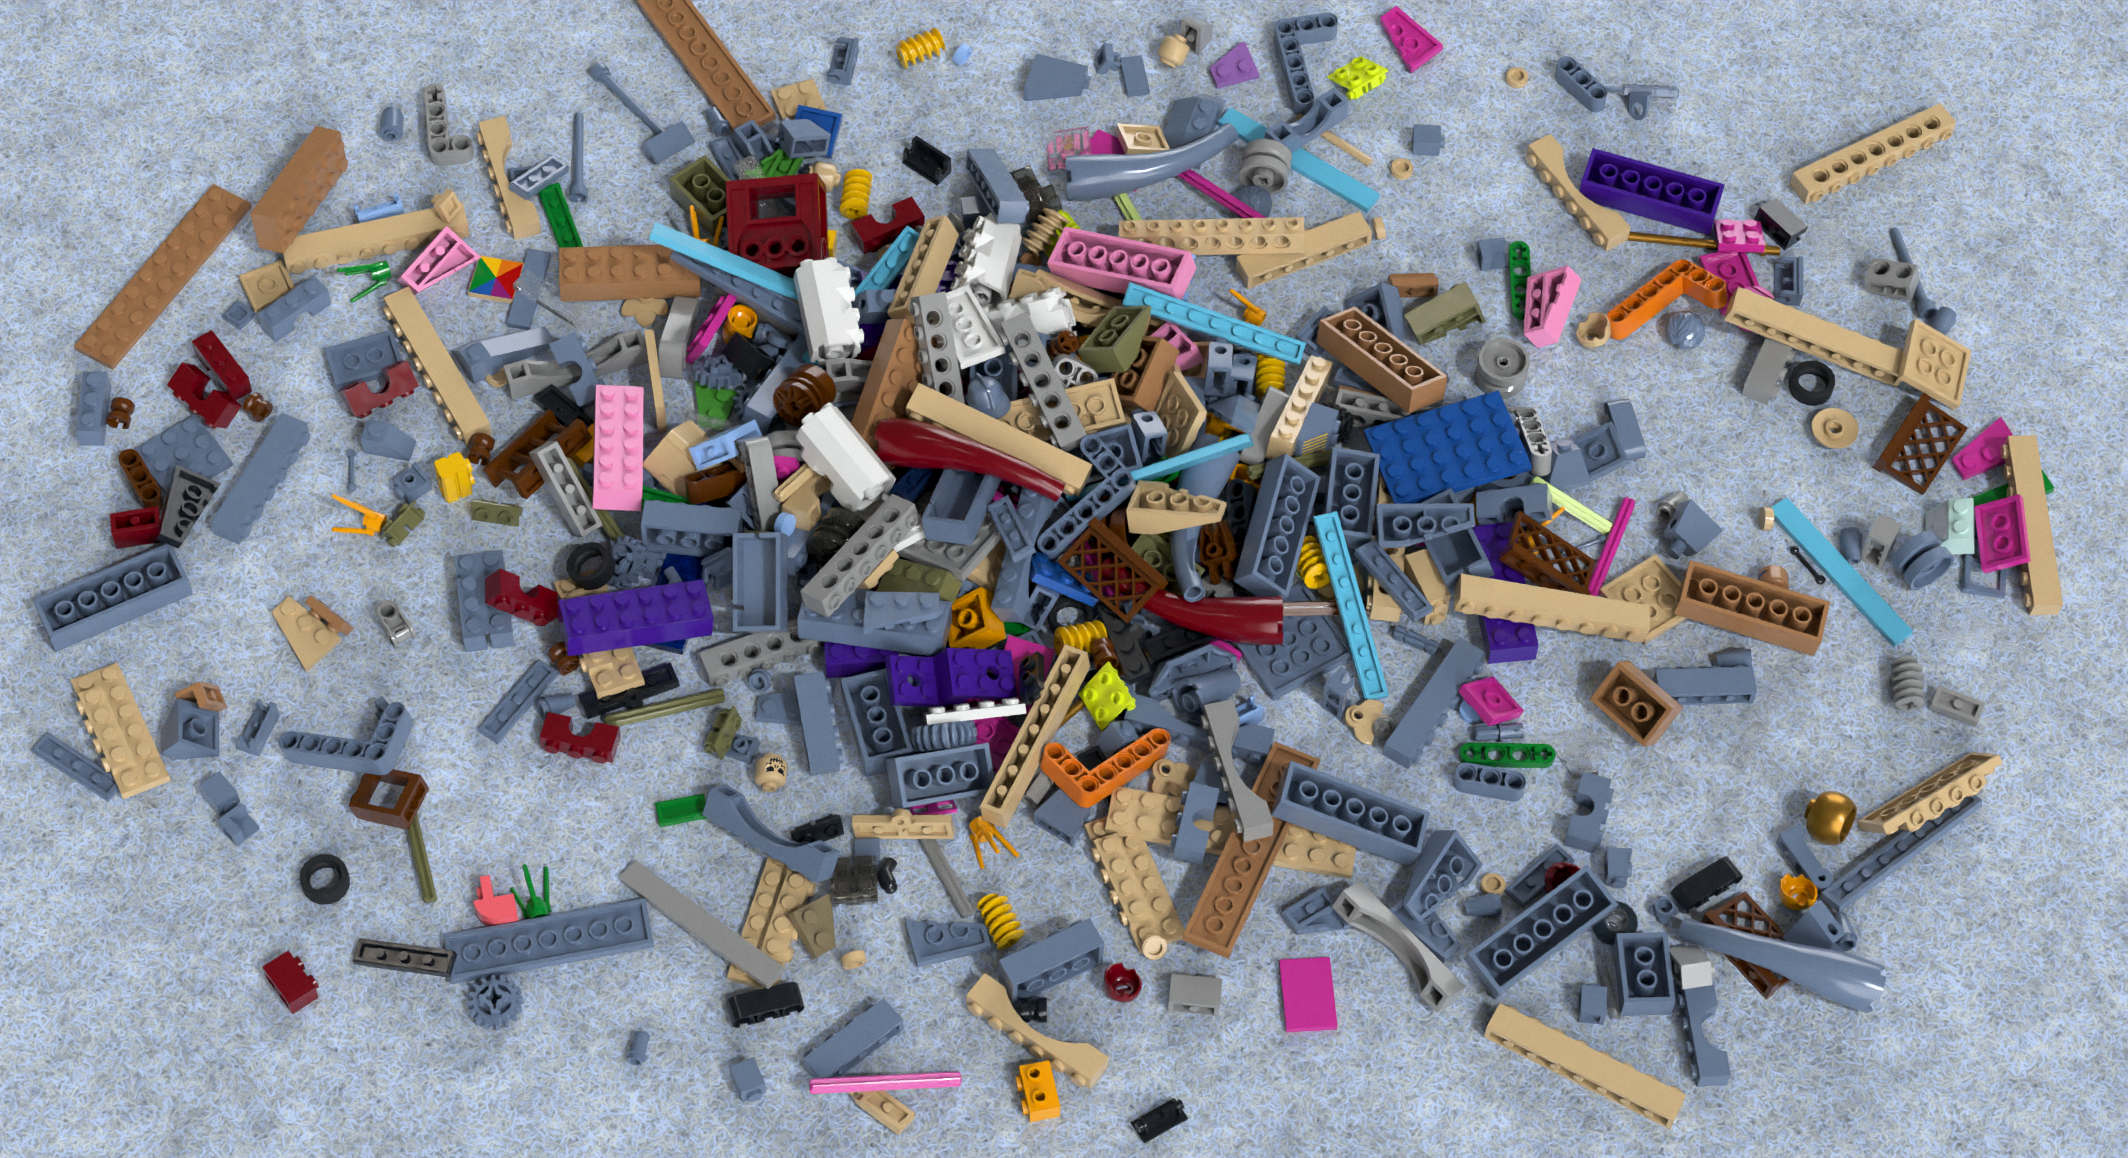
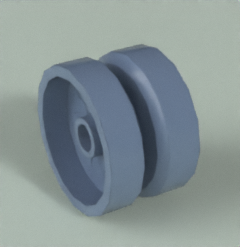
M1928 530L1913 536L1900 546L1892 556V565L1899 574H1904L1903 578L1912 590H1919L1940 579L1951 568L1955 560L1946 547L1941 546L1942 542L1934 531Z

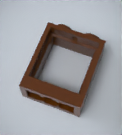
M393 769L386 775L365 773L348 806L356 818L408 830L429 787L421 775ZM380 781L405 787L394 809L368 804Z

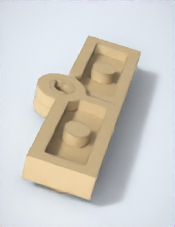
M899 808L894 810L891 815H853L852 818L856 839H954L955 835L951 815H912L908 810Z

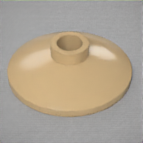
M1838 408L1821 410L1815 415L1811 424V430L1815 439L1822 445L1833 449L1850 446L1855 442L1859 433L1856 419L1847 411Z

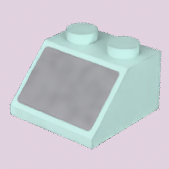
M1973 498L1948 499L1926 512V531H1934L1942 542L1941 546L1946 547L1951 554H1975Z

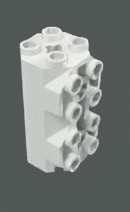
M992 213L985 217L979 215L973 229L968 228L963 236L965 244L958 256L965 261H960L954 271L957 276L953 280L950 290L953 291L969 285L980 306L992 303L993 307H996L1001 301L1007 300L1022 239L1020 226L1016 223H997Z
M834 257L817 261L807 259L800 262V267L795 270L793 278L810 360L814 363L815 360H818L820 366H826V360L844 359L850 355L852 359L857 357L861 352L860 343L864 342L863 330L859 329L858 326L860 319L858 308H852L851 301H855V291L849 284L851 278L850 268L848 266L843 267L837 263V259Z
M1060 287L1047 289L1040 296H1038L1037 292L1024 295V298L1019 299L1020 302H1016L1015 298L1001 301L996 307H993L992 303L981 306L998 336L1002 332V322L1025 312L1028 313L1036 332L1057 337L1062 331L1072 332V326H1076L1069 298H1063L1067 294L1065 291H1060ZM1024 339L1018 340V346H1025L1028 343Z
M827 403L819 412L815 414L809 413L802 419L801 422L804 425L795 434L796 439L802 445L801 457L817 474L828 476L832 481L830 484L831 493L843 507L853 512L857 510L863 511L881 499L879 494L883 490L886 493L891 490L896 481L895 476L841 411L834 407L832 403Z

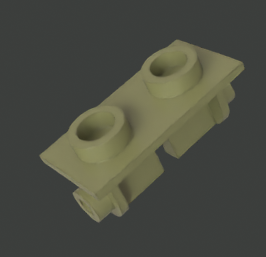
M483 498L472 500V520L519 527V516H522L523 507L519 506V504H498V502L484 500Z
M416 500L410 506L405 503L397 512L399 517L394 522L390 519L381 530L384 533L380 540L386 537L388 538L387 543L391 547L399 546L410 534L404 526L406 525L413 531L424 520V510L414 507L417 502Z
M732 706L730 710L724 708L722 711H719L712 726L713 729L719 730V732L710 731L703 744V750L706 753L712 754L716 752L720 760H723L727 751L730 750L732 740L741 727L742 718L735 706Z

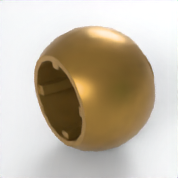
M1837 791L1822 792L1817 799H1811L1805 810L1804 818L1807 819L1806 829L1813 839L1822 844H1841L1853 826L1857 807L1843 793Z

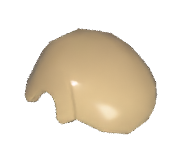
M1601 312L1589 313L1586 321H1579L1576 331L1577 340L1581 345L1591 349L1602 346L1610 338L1611 325L1605 314Z

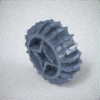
M972 720L917 726L910 730V741L913 750L916 752L974 745L977 742V728H975V722Z

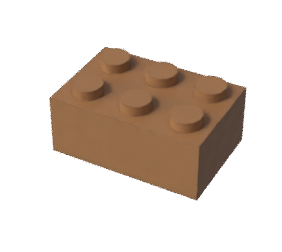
M1143 335L1138 356L1130 368L1123 373L1113 372L1111 376L1115 381L1122 410L1134 411L1142 409L1144 412L1154 410L1179 354L1177 348L1163 338Z
M1629 660L1619 661L1590 698L1596 706L1644 747L1656 744L1683 709V706Z

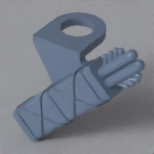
M1623 84V87L1605 86L1607 91L1623 92L1624 95H1630L1629 113L1635 120H1642L1647 116L1649 99L1652 96L1679 97L1677 86ZM1637 102L1643 107L1641 115H1637L1634 110Z

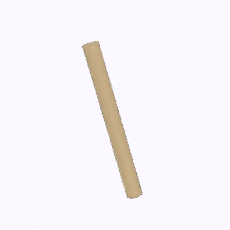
M1299 113L1295 120L1298 121L1305 115ZM1327 130L1320 135L1366 166L1373 162L1371 157Z

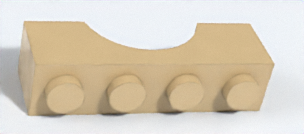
M815 473L784 501L782 512L795 516V528L811 531L822 518L818 497L822 493L831 490L830 484L832 481L827 475L823 476Z

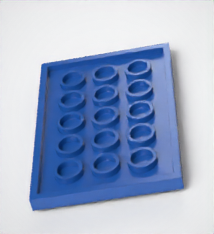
M1499 390L1364 429V436L1371 453L1380 454L1379 472L1393 504L1422 503L1450 488L1456 493L1532 469V464Z

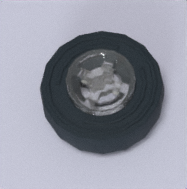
M1616 901L1619 905L1612 913L1593 926V931L1597 938L1612 946L1617 933H1636L1638 927L1637 915L1634 910L1626 903Z

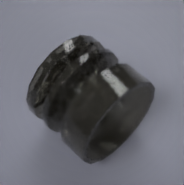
M842 507L831 508L821 520L819 527L814 530V533L808 539V552L816 562L824 567L861 528L865 520L849 509Z

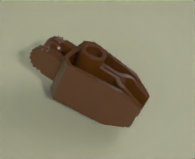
M1222 519L1220 522H1216L1215 531L1212 523L1202 525L1200 531L1199 560L1209 568L1210 579L1213 585L1221 582L1219 573L1221 569L1224 570V576L1227 581L1233 580V566L1237 565L1240 560L1232 533Z

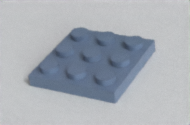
M195 414L134 449L140 454L154 480L166 495L172 472L176 465L209 479L233 466L231 459Z

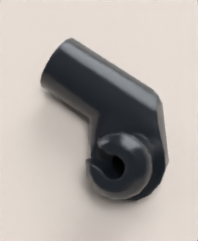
M890 857L885 860L876 875L880 887L887 894H893L898 889L892 874L897 866V862Z

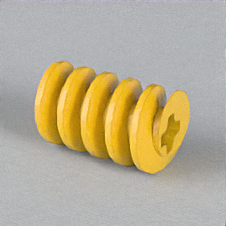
M931 28L930 32L923 31L922 35L915 34L914 39L908 37L906 42L900 40L898 45H895L897 57L905 69L908 68L907 61H910L914 66L916 65L915 58H918L922 63L924 62V55L928 59H932V52L936 56H940V49L943 51L946 49L942 35L937 28Z
M852 169L844 175L839 210L847 219L858 220L868 214V203L870 201L869 196L873 179L869 171Z
M1256 352L1257 397L1261 399L1269 386L1285 392V362Z
M1305 536L1297 568L1306 586L1310 589L1322 588L1330 582L1317 539L1314 536Z
M1099 620L1056 628L1053 637L1056 655L1059 657L1065 644L1089 653V646L1094 640L1108 638L1106 628Z
M993 893L980 899L977 903V908L981 911L980 914L985 920L986 927L989 928L990 935L993 936L994 943L997 944V949L1004 950L1016 944L1025 935L1023 929H1019L1021 926L1020 922L1014 921L1017 916L1011 912L1013 908L1011 904H1007L1009 901L1007 896H999Z

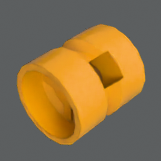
M746 305L733 306L727 314L722 330L724 342L728 344L735 332H739L752 339L753 331L757 324L756 312Z

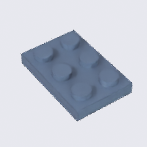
M392 330L324 348L336 390H340L359 380L369 382L383 378L384 375L381 369L402 360Z

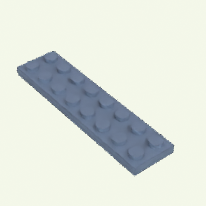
M645 898L444 935L446 950H452L457 953L450 978L452 984L478 980L483 977L489 978L491 975H506L654 947Z

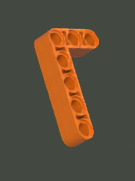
M1677 260L1607 313L1611 325L1610 337L1615 340L1626 338L1684 293L1710 308H1723L1728 302L1726 283L1723 279L1688 260Z
M1153 729L1091 771L1084 767L1064 746L1056 742L1049 743L1045 746L1040 767L1077 805L1089 808L1110 795L1119 786L1122 787L1152 767L1157 760L1163 759L1166 756L1171 736L1164 729Z

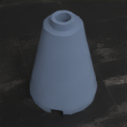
M1225 668L1180 679L1175 682L1176 688L1172 690L1174 704L1180 714L1185 712L1191 718L1187 720L1188 723L1196 726L1200 725V716L1204 715V705L1228 700L1240 688V676L1236 671Z

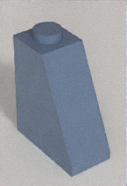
M1036 54L1024 85L1023 100L1035 101L1081 96L1083 90L1088 89L1091 76H1088V66Z

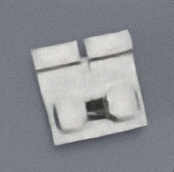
M1030 165L1010 172L1013 180L1018 184V188L1029 202L1027 218L1031 223L1040 224L1037 217L1038 215L1046 217L1043 212L1044 208L1054 209L1055 211L1063 210L1053 185L1041 188Z
M876 855L853 857L854 867H850L849 857L837 859L833 876L829 879L832 907H839V904H846V906L864 905V902L878 904Z

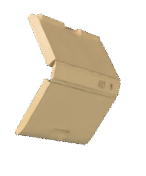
M688 420L672 429L643 462V467L672 494L687 497L684 480L687 475L730 463V461L725 460L698 471L689 448L705 441L709 437L706 436V433L697 424Z

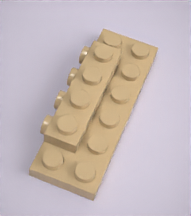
M1114 378L1065 389L1087 435L1126 424ZM1029 397L1011 401L1008 413L997 419L1052 445L1049 439L1051 432L1048 427H1043L1038 416L1042 413L1038 406L1034 407ZM1056 401L1046 403L1048 408H1054L1058 405ZM1060 421L1056 424V427L1059 429H1063L1068 426V423L1064 421Z
M597 569L582 573L580 576L590 575ZM570 577L554 582L559 600L610 593L607 584L599 589L589 591L577 586ZM631 647L581 654L582 658H579L582 672L588 673L597 699L623 692L626 689L629 690L632 687L636 688L645 685Z
M118 662L71 679V684L78 698V701L75 702L80 715L85 714L87 720H84V724L88 734L94 733L95 739L92 741L96 752H102L104 758L101 759L104 770L106 773L111 771L122 798L126 799L169 782V774Z
M1971 752L1858 820L1857 824L1862 831L1884 833L1885 835L1892 834L1898 829L1908 830V832L1916 831L1922 827L1925 821L1936 819L1945 809L1959 805L1966 796L1970 797L1979 793L1983 786L1987 784L1984 776L1995 772V768L2002 764V760L1999 754Z
M1107 817L1084 824V829L1093 847L1090 849L1092 858L1095 863L1099 862L1101 865V879L1104 884H1109L1111 888L1109 891L1111 902L1113 905L1118 904L1120 923L1122 926L1127 925L1138 953H1143L1140 947L1141 941L1150 933L1160 934L1167 944L1181 940L1185 930L1146 842L1138 837L1118 836L1117 833L1106 834Z
M768 856L741 937L781 966L785 967L786 962L791 963L794 954V948L791 947L793 941H798L800 936L788 915L807 905L808 897H813L815 893L816 883L807 880L806 876L798 871L790 870L783 862ZM731 963L727 980L760 989L765 988ZM781 976L772 986L779 985Z

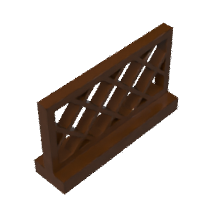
M1925 393L1915 403L1872 467L1878 472L1884 470L1921 495H1924L1968 429V427L1930 403L1931 397ZM1929 411L1937 416L1938 422L1928 423L1926 413ZM1946 426H1952L1960 432L1958 435L1948 436ZM1940 427L1943 437L1933 438L1930 428ZM1925 429L1927 438L1917 439L1915 430ZM1944 442L1947 451L1937 452L1935 443ZM1929 443L1932 453L1922 454L1919 444ZM1914 445L1916 455H1906L1904 446ZM1933 458L1936 468L1926 469L1924 459ZM1918 460L1921 469L1911 470L1908 461ZM1903 461L1905 471L1899 472L1891 465L1893 462ZM1913 475H1923L1925 480L1923 487L1914 482Z
M1519 510L1515 514L1506 548L1500 552L1499 560L1540 587L1590 595L1591 591L1588 590L1595 560ZM1521 522L1526 524L1529 532L1524 533ZM1540 534L1546 538L1548 545H1543L1539 537ZM1532 536L1536 547H1531L1527 537ZM1516 539H1520L1523 547L1515 542ZM1558 547L1565 551L1567 557L1562 558ZM1547 549H1551L1555 560H1550ZM1539 551L1542 559L1537 557L1534 552ZM1578 559L1586 564L1585 570H1581L1577 562ZM1570 561L1574 572H1569L1565 562ZM1558 564L1561 572L1554 568L1553 565ZM1577 576L1580 584L1575 582L1572 577Z
M1094 516L1088 523L1090 527L1058 560V563L1128 624L1159 589L1163 590L1167 586L1168 581ZM1093 535L1097 539L1098 549L1085 550V542ZM1112 552L1115 556V564L1102 565V553ZM1098 554V565L1085 566V555ZM1081 555V567L1071 568L1066 564L1072 556ZM1129 567L1132 569V579L1119 580V568ZM1115 568V580L1102 581V570ZM1098 570V582L1088 583L1085 571ZM1147 582L1151 586L1145 594L1136 595V583ZM1132 583V595L1120 596L1119 584ZM1115 585V597L1105 598L1103 596V586ZM1132 600L1133 608L1126 615L1120 611V601Z
M1746 891L1715 911L1711 909L1704 914L1701 920L1702 923L1786 941L1783 938L1785 933ZM1744 901L1750 907V913L1737 911V904ZM1722 914L1732 916V924L1725 923L1719 916ZM1737 917L1749 919L1750 928L1738 926ZM1754 920L1763 921L1767 925V931L1754 929ZM1724 954L1766 1000L1776 990L1791 981L1785 977L1778 980L1766 968Z

